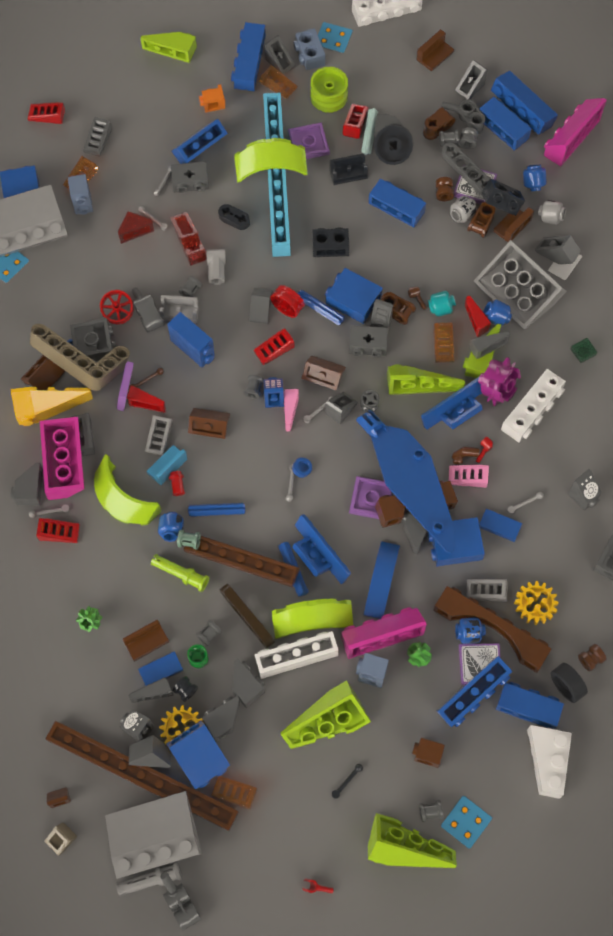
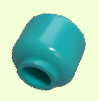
M446 290L432 294L430 300H428L431 314H435L437 317L451 314L453 306H456L454 295H449V292Z

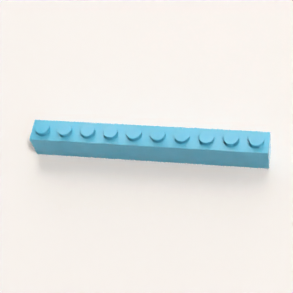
M264 93L266 139H283L281 93ZM268 169L273 257L291 256L286 170Z

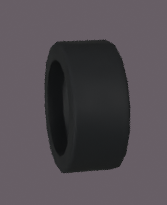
M562 663L550 673L557 689L570 702L576 703L588 693L585 682L569 664Z

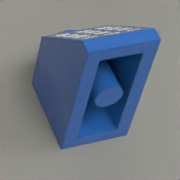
M271 377L263 380L265 408L284 407L282 378Z

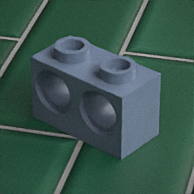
M315 28L295 33L294 48L295 51L299 52L300 64H304L306 71L325 66V52Z
M86 174L68 177L70 196L75 213L87 214L93 212Z
M365 653L363 659L359 658L356 668V675H359L358 681L382 688L389 660Z

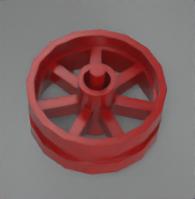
M284 285L278 286L270 296L274 307L291 318L297 317L305 306L300 295Z
M111 290L102 297L100 311L109 323L120 325L128 322L133 316L134 305L130 296L124 291ZM119 295L117 301H114L111 296ZM122 296L128 299V301L120 304ZM109 298L112 305H104V303ZM130 304V312L122 307ZM104 309H113L107 316L104 313ZM121 312L127 314L123 319L120 318ZM116 313L118 320H112L110 317Z

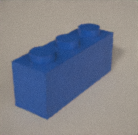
M493 97L479 108L485 116L484 125L514 151L529 139L531 133L530 126L517 117L515 112L510 111L502 101Z
M216 119L171 151L180 164L188 163L228 133L219 119Z
M381 178L369 193V204L412 227L417 225L425 213L426 202L421 198L415 197L406 190L400 189L391 182L384 181Z
M514 682L504 684L495 710L545 728L556 729L564 703L559 702L560 700L553 696H548V698L542 696L536 690L522 689L519 684Z

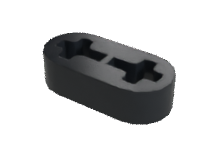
M229 204L219 207V219L222 222L239 230H245L249 227L250 218L246 212Z

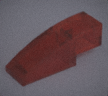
M184 212L170 217L190 266L207 260L205 248L188 213Z

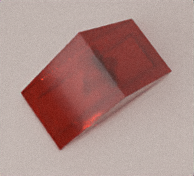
M128 211L118 230L120 243L122 244L154 232L153 222L147 217Z

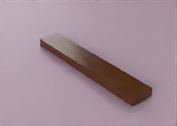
M201 536L198 550L185 546L183 549L186 553L292 588L300 571L299 567Z

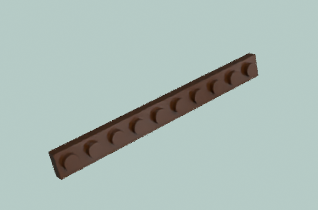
M57 721L54 722L45 738L48 742L161 798L186 791L193 814L227 831H230L239 813L237 810L148 766L129 765L128 756Z

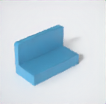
M173 445L147 470V474L158 484L162 485L169 478L171 472L176 471L188 460L186 451L184 449L180 451Z

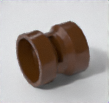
M438 178L435 181L437 200L443 202L452 200L454 198L452 178Z
M593 644L587 652L583 651L578 655L580 663L589 672L595 669L598 663L602 664L607 660L605 653L597 644Z

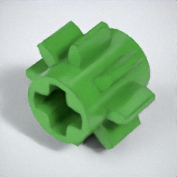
M90 606L86 610L81 608L76 622H79L80 629L88 630V632L92 628L98 629L102 619L98 609Z
M420 641L411 644L407 650V655L409 656L407 661L413 666L427 665L432 658V654L429 652L431 647L426 643L422 644Z

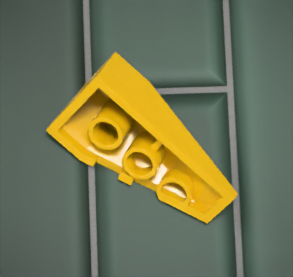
M37 387L11 389L15 416L19 425L23 426L39 423L93 399L91 389L65 388L64 391L56 390L55 387H48L47 391L37 390Z

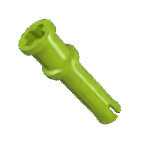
M158 554L153 556L155 559L152 558L151 560L152 566L182 579L185 585L190 584L198 588L199 592L205 590L209 582V576H202L196 573L193 568L186 569Z

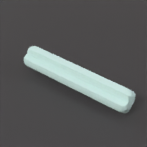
M376 108L368 110L361 152L365 155L372 152L378 114Z

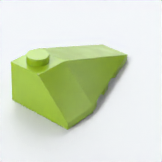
M400 364L388 366L389 395L457 392L465 385V380L410 366H402Z
M346 680L329 690L280 733L289 747L293 749L315 743L316 739L324 737L330 739L335 737V734L346 732V734L352 733L370 723L371 720L356 693Z
M376 813L368 842V860L387 866L456 868L455 850L434 839L427 840L423 838L416 829H413V831L401 826L402 822L397 819Z

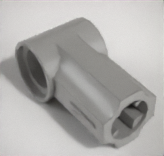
M207 249L209 283L221 285L225 283V249Z

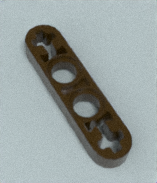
M228 583L219 589L226 601L265 648L275 643L269 632Z

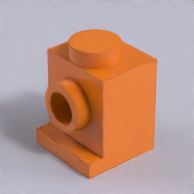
M221 84L218 85V88L201 91L202 95L199 96L200 106H204L205 113L226 109Z

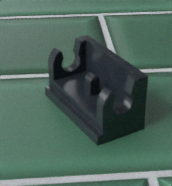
M365 154L330 160V174L333 185L368 179V166L365 165Z

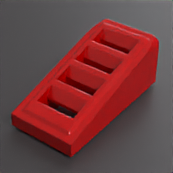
M64 103L31 104L28 121L62 124L65 113Z
M357 104L351 105L343 125V136L359 139L369 107Z
M467 296L465 308L477 337H480L489 331L491 322L472 297Z
M284 328L255 348L254 353L261 363L265 365L295 348V342ZM271 346L274 352L272 353L268 347ZM263 350H265L268 354L267 357H265L262 353Z
M130 386L127 395L130 406L162 413L166 412L165 401L135 386Z
M39 518L36 536L39 541L78 543L80 524ZM45 526L48 527L47 533H44ZM53 527H56L55 535L52 534ZM61 528H64L63 536H60ZM69 528H73L71 537H68Z

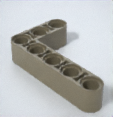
M35 324L31 327L30 345L91 390L98 391L105 387L124 371L125 365L129 360V349L124 346H117L96 363L47 326Z

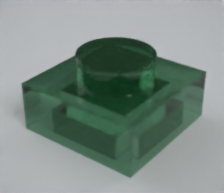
M588 338L571 346V351L580 363L597 355V350Z

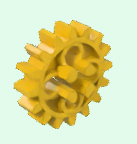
M536 581L532 586L528 582L527 588L521 586V592L516 594V597L519 598L514 601L515 605H519L516 608V612L521 611L520 618L527 617V623L534 620V624L537 625L540 620L542 624H545L546 618L551 620L553 618L552 614L557 612L555 607L558 606L559 602L554 601L557 594H551L553 588L546 589V583L539 586L538 581ZM530 593L532 597L528 598L526 594ZM541 594L546 595V598H543L540 604L534 606L532 612L526 610V608L531 607L533 601H538ZM545 608L547 612L544 613L540 609Z
M181 705L178 711L176 707H173V713L166 711L167 719L161 718V721L165 724L159 726V729L164 731L160 736L161 738L167 737L164 742L166 744L181 734L180 730L176 731L172 736L168 733L170 729H179V725L175 721L177 715L182 716L181 722L183 726H187L190 721H194L195 724L199 721L203 722V719H197L198 712L192 714V707H189L187 711L184 705Z

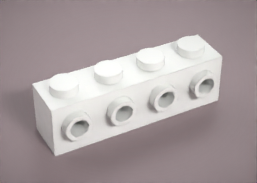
M352 0V13L358 27L378 21H385L393 17H400L408 13H415L422 9V0Z
M546 369L503 422L501 431L518 443L523 438L527 439L533 431L531 429L533 425L537 426L544 417L542 414L545 411L549 412L553 407L554 399L556 397L559 399L565 391L563 387L566 381L549 369Z
M333 631L328 633L321 632L311 638L304 637L291 644L284 643L271 650H261L255 654V660L260 677L263 679L338 656V647Z

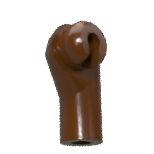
M462 447L452 454L453 464L461 465L463 458L466 456L478 457L480 451L479 448Z

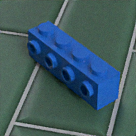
M245 22L244 29L240 31L241 43L237 45V53L239 54L238 57H235L234 67L236 68L231 74L234 89L255 91L266 37L264 24Z
M510 70L495 79L491 91L538 135L553 126L558 114Z
M496 656L436 712L450 727L454 725L458 727L465 720L464 715L469 711L473 713L480 707L479 702L484 697L488 699L496 692L494 688L499 683L503 685L511 678L509 674L512 670L499 656Z

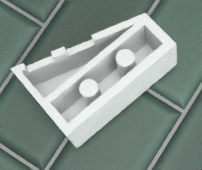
M530 725L527 732L530 739L539 795L560 799L564 795L572 733Z

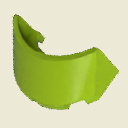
M282 138L257 140L247 144L246 149L241 152L238 151L234 155L237 183L249 175L267 169H288L308 175L305 147L291 144V140Z
M105 454L94 475L95 492L100 504L112 517L123 523L148 525L162 512L160 504L158 502H145L135 499L122 491L115 483V477L113 476V471L116 467L111 462L110 457Z
M336 599L303 601L286 605V608L271 611L275 639L310 630L354 626L351 600L347 599L336 601Z

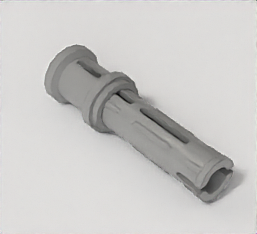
M174 862V865L165 868L157 867L155 872L116 883L119 896L121 897L155 885L165 886L160 878L164 872L169 874L172 881L177 879L181 881L182 874L178 862Z

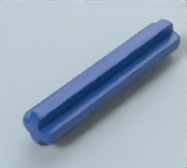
M300 290L297 293L307 306L335 324L341 325L344 321L343 315L304 290Z
M245 504L189 505L188 514L189 516L245 514Z
M289 542L281 543L278 548L284 563L299 567ZM299 571L294 584L298 597L308 594L301 571Z

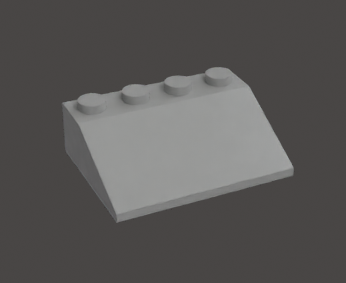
M51 185L0 199V257L68 237Z
M511 240L474 280L493 300L497 299L509 305L512 318L525 330L553 307L567 292Z
M186 791L105 815L116 879L203 854Z

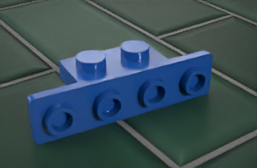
M479 377L422 414L421 418L424 428L428 430L442 420L453 430L482 411V405L474 399L482 394L481 384L478 383Z
M305 514L301 515L295 527L304 539L294 543L292 548L315 577L330 570L340 584L345 583L351 575L348 567L341 561Z

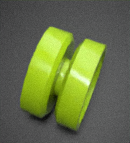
M335 67L318 69L311 77V102L313 106L325 113H333L342 109L348 100V78L346 74Z

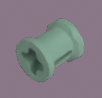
M180 530L177 537L178 547L188 546L198 550L201 540L200 532L194 534Z

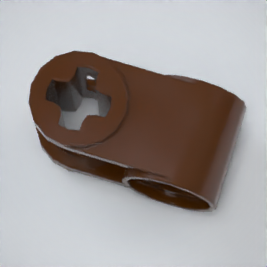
M443 107L439 108L425 120L423 136L428 140L436 139L439 136V131L445 132L450 129L456 119Z
M483 202L472 218L467 231L478 233L484 238L494 219L496 208Z
M386 292L382 295V301L393 304L392 318L398 323L406 325L411 313L416 311L415 305L392 292Z

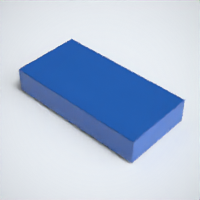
M486 509L479 527L515 542L522 523Z
M174 651L138 670L145 686L164 677L167 679L182 672L183 668Z

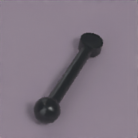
M357 764L355 770L343 784L332 792L334 799H338L340 792L358 772L363 770L361 764Z

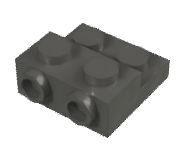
M107 318L70 325L73 346L89 358H95L96 361L101 360L116 347L115 340L111 341V336L114 335L112 324L108 325Z

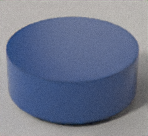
M298 458L292 465L293 473L300 478L307 477L312 471L311 462L307 458Z

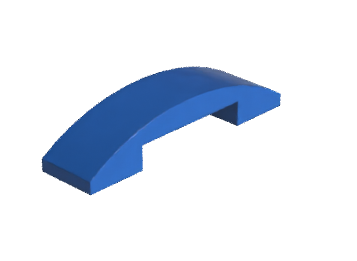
M381 541L364 616L381 619L384 616L400 545Z

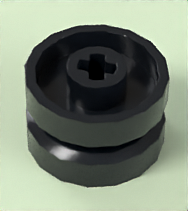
M399 124L385 126L375 138L374 149L376 155L382 162L389 165L403 163L409 158L413 150L414 141L412 134L406 127ZM397 141V147H392L391 142Z

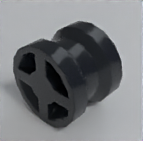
M185 676L177 682L172 691L175 694H179L181 700L186 702L196 693L198 686L191 684L190 679Z

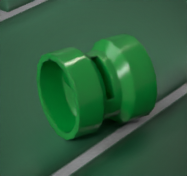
M199 644L189 648L187 656L191 666L197 669L205 667L209 660L206 648Z

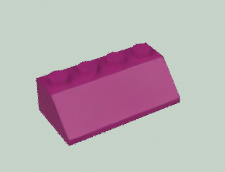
M605 98L586 99L582 105L579 104L574 110V114L567 117L562 128L559 127L554 137L547 140L544 145V156L561 167L599 123L607 100Z
M78 417L40 421L45 494L48 500L68 498L84 489Z
M408 607L396 615L390 613L382 616L377 621L373 619L367 620L362 623V626L346 627L341 632V640L348 659L422 636L427 624L418 608L412 609Z

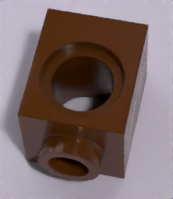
M421 738L419 743L415 742L412 754L416 755L414 761L438 768L445 745Z

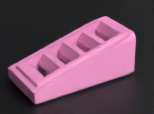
M284 389L285 428L287 432L291 431L299 399V389Z
M489 465L449 466L448 481H451L452 485L486 488ZM455 471L459 472L458 479H455ZM463 472H466V479H462ZM471 473H474V479H470ZM478 473H482V479H478Z

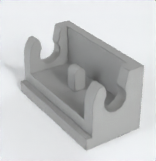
M161 295L160 315L163 321H171L181 312L193 323H197L199 312L198 298Z

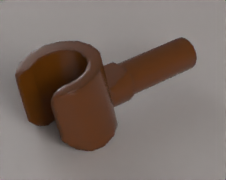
M419 287L409 288V297H416L422 309H427L420 296Z

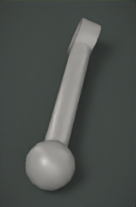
M171 166L168 167L167 174L158 189L155 190V196H159L162 187L170 176Z
M143 206L138 208L140 213H144L160 225L161 230L166 231L168 229L166 223L160 222L148 213Z
M326 402L312 414L304 416V422L310 423L311 418L326 407Z
M291 464L289 467L291 474L288 495L286 496V500L288 502L293 500V464Z
M538 492L534 497L516 506H509L507 511L509 514H514L516 509L536 499H542L544 494Z
M64 504L62 507L37 512L32 510L29 512V516L34 518L36 515L60 511L67 513L70 508L67 504Z

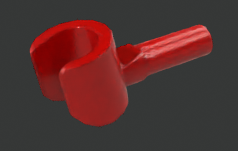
M485 437L480 443L484 448L476 459L477 463H480L485 453L493 447V441L489 437Z
M304 879V881L310 882V888H302L303 891L309 893L323 891L333 894L334 888L321 886L312 879Z

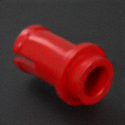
M173 471L169 476L173 496L185 494L182 480L184 475L181 471Z

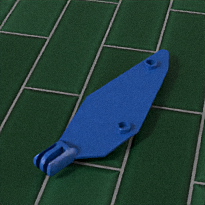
M372 410L359 416L356 420L372 439L386 486L447 553H452L454 551V525L431 455L407 430L386 426Z

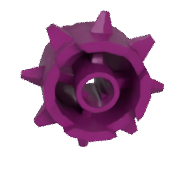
M509 357L504 362L492 359L487 370L480 375L478 383L481 384L482 394L488 397L487 402L492 399L493 406H496L498 402L510 401L518 389L515 387L517 378H521L520 370L514 367L515 362L510 365Z

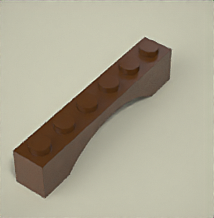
M447 586L434 606L433 611L450 621L462 618H479L481 624L494 629L506 639L516 653L520 664L535 673H538L552 649L548 647L549 645L545 641L533 638L527 630L518 629L513 626L514 624L510 620L498 617L492 609L483 608L477 600L463 596L462 592L455 587L450 588Z

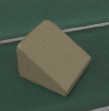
M61 823L55 826L44 842L59 856L77 836L65 823Z

